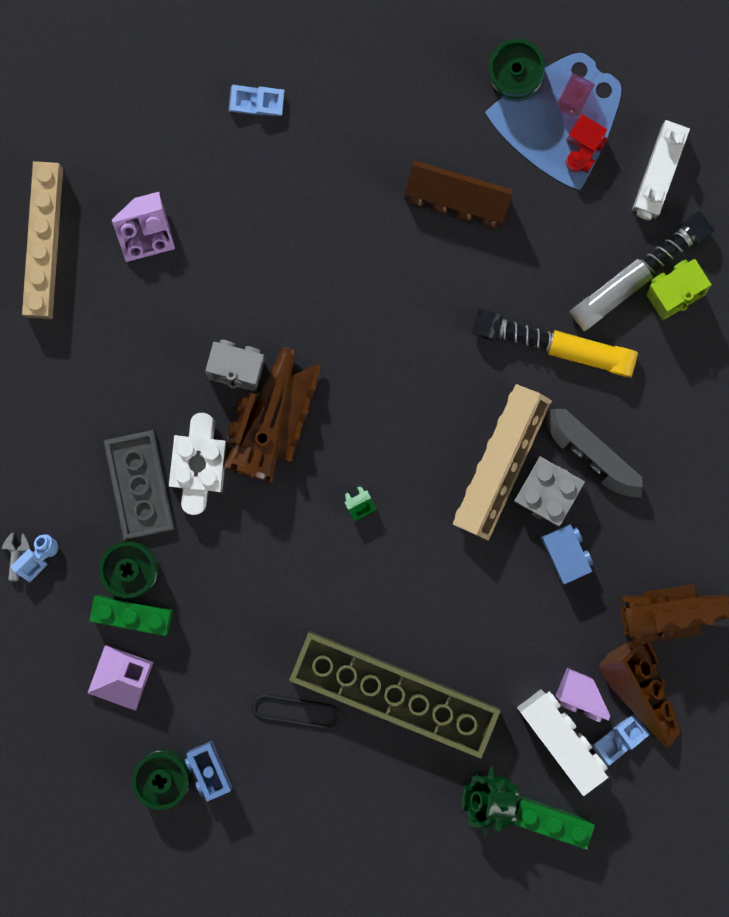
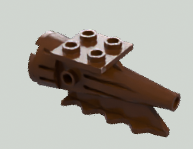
M287 347L281 348L261 391L257 394H246L242 399L239 398L236 403L234 412L238 413L236 421L230 423L226 437L230 438L228 444L233 445L223 468L230 469L233 466L232 472L256 480L261 478L267 483L273 482L277 459L287 463L292 462L293 452L300 438L301 428L308 413L309 403L316 389L321 365L315 364L291 376L296 351ZM258 435L262 438L261 443L257 439Z
M694 584L643 591L644 595L620 597V601L625 602V606H620L624 635H629L631 641H626L629 648L648 642L702 635L701 625H712L714 622L729 618V595L696 597Z

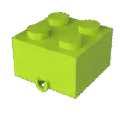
M685 259L673 267L674 270L666 276L665 273H662L651 280L652 284L649 285L650 288L646 296L662 321L678 311H685L688 305L705 296L712 284L696 259L690 262Z

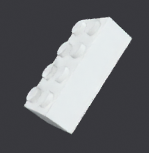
M541 689L519 705L517 709L581 794L585 796L609 778L604 772L608 768L596 753L591 755L589 750L592 746L581 733L576 735L573 731L577 726L565 712L560 714L557 710L561 705L550 691L545 694Z

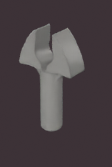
M11 533L2 546V549H8L11 554L8 579L12 582L18 581L19 575L13 571L11 566L25 551L31 550L30 542L25 534H22V543L17 550L13 543L15 533Z

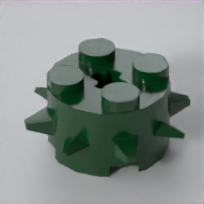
M493 766L490 767L488 776H483L480 772H476L475 776L471 777L470 785H465L463 789L462 810L468 813L470 820L467 823L473 828H483V835L486 838L489 828H493L498 833H501L502 828L513 825L516 822V799L519 795V789L516 784H512L506 777L494 776Z

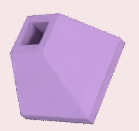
M159 192L134 198L112 219L126 262L175 249Z
M105 645L88 694L136 711L154 662Z
M567 668L556 693V697L560 700L559 704L574 712L578 708L582 709L586 717L601 722L602 718L609 721L610 714L594 680L591 677Z

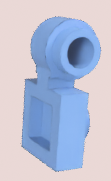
M49 535L38 536L34 541L35 551L33 552L28 549L11 566L16 574L28 582H31L48 565L44 559L54 556L58 551L57 541Z

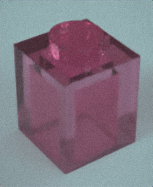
M572 73L556 105L560 107L559 110L571 117L573 115L579 116L595 84Z

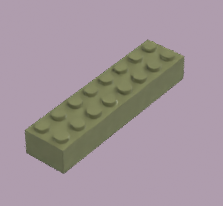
M311 631L308 632L289 679L293 683L480 759L483 756L501 711L496 706Z

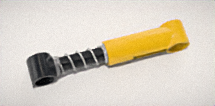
M478 309L472 335L494 341L497 338H504V340L507 338L515 340V343L519 341L526 343V346L530 344L537 346L538 349L540 347L545 348L548 351V355L632 378L638 357V352L634 350L606 345L556 330L552 334L550 332H540L538 328L533 330L528 328L527 325L522 327L517 325L516 322L513 324L508 323L507 320L502 319L503 315Z

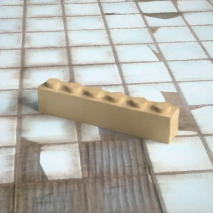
M33 161L22 315L27 318L53 319L63 167L59 163Z
M517 384L515 385L513 391L509 394L503 414L497 421V427L493 436L487 443V449L483 458L477 465L474 478L466 489L464 500L456 511L453 525L489 541L552 400L541 393Z

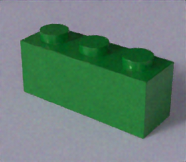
M96 595L94 596L89 621L166 636L169 634L173 609Z
M520 795L518 797L515 811L516 822L514 825L587 850L595 827L592 820Z

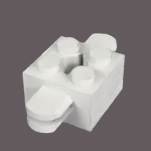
M198 413L192 417L189 437L174 435L169 487L183 488L181 506L186 513L191 515L200 514L205 510L208 491L222 492L225 471L223 466L226 461L228 442L214 440L215 421L206 413Z

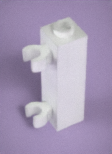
M667 120L663 123L632 211L637 212L638 217L651 220V218L656 219L659 216L690 128Z

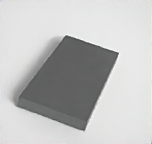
M151 430L103 440L123 539L128 540L175 530L155 431Z

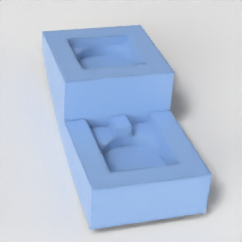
M232 85L229 112L282 116L284 90L260 86L253 88Z
M632 714L591 746L604 764L609 766L625 752L632 750L650 733L635 714Z

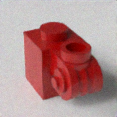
M581 114L566 141L578 147L579 150L571 152L565 161L567 169L573 173L580 171L588 173L595 161L591 158L595 150L601 152L608 138L604 137L608 129Z

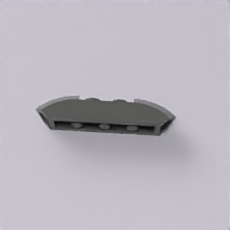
M566 409L547 410L545 421L548 430L562 449L570 443L572 445L570 450L581 459L585 456L591 462L589 467L600 476L603 473L606 475L601 484L608 489L624 496L642 497V476Z

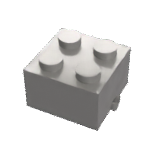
M220 340V343L213 341L205 370L208 380L227 384L231 389L238 387L257 392L265 366L264 355L260 354V350L254 347L245 346L244 350L235 347V343L231 341Z
M539 457L517 495L515 503L531 511L532 516L538 519L543 518L560 528L585 481L560 466L558 467L548 460Z

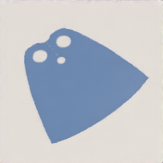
M575 53L545 68L544 83L539 92L532 98L521 102L508 101L501 98L485 113L501 135L525 158L556 180L581 190L601 152L595 150L591 158L595 161L588 173L583 171L573 173L567 169L565 161L571 152L579 150L578 147L566 141L581 114L608 129L604 135L607 138L619 106L621 85L611 74L601 73L596 68L595 61L588 55ZM581 62L586 65V76L576 78L572 75L571 68L575 63ZM605 82L611 86L612 93L608 98L598 97L596 94L598 84ZM576 91H583L584 97L582 99L576 98Z

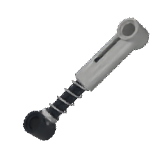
M700 211L696 212L680 225V230L674 233L673 238L665 240V244L661 247H656V251L652 254H647L646 259H636L596 292L571 309L569 313L585 332L630 295L653 279L652 273L655 274L656 269L660 266H665L664 263L671 258L674 259L673 256L678 252H683V248L690 247V245L696 246L714 232V228Z

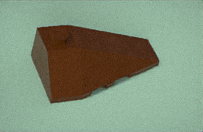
M626 642L609 652L599 664V668L610 688L665 747H670L679 735L680 728L673 705L670 701L666 700L663 689L666 686L665 679L660 678L656 667V664L659 663L658 656L650 642L630 648Z

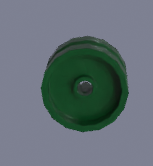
M514 38L501 43L495 48L489 60L488 70L491 85L499 96L508 101L521 102L532 98L539 92L544 83L545 62L541 51L535 44L525 39ZM521 68V71L517 73L512 70H519Z
M135 541L117 543L110 547L102 556L99 565L100 580L105 589L114 596L121 598H133L146 593L156 583L159 574L158 560L154 552L145 544ZM127 565H132L131 569L134 571L133 574H128L126 572Z
M158 749L148 753L137 764L132 775V789L136 798L144 806L154 810L168 809L177 805L187 793L191 783V772L187 767L185 759L179 753L169 749ZM160 774L161 777L166 778L167 781L164 783L160 782L158 780V775Z

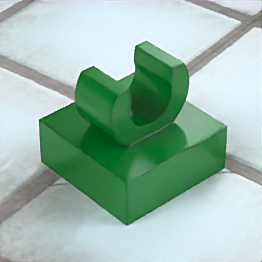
M360 486L357 487L359 495L351 498L349 493L345 494L347 501L344 503L354 521L377 510L368 491H364Z

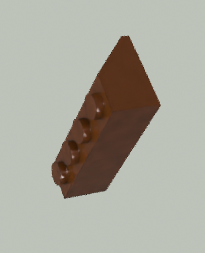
M414 160L404 198L409 199L408 203L411 205L422 207L423 204L433 206L432 210L441 214H447L448 211L453 212L461 220L471 222L473 218L482 221L481 225L496 229V226L501 227L513 190Z

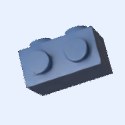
M568 524L541 537L562 584L592 572L590 566L593 565V561L589 552H583L579 544L583 540L577 527L572 528L571 524Z
M212 740L187 752L188 758L185 759L189 771L191 773L194 772L198 782L195 783L201 797L205 796L208 802L232 790L233 786Z

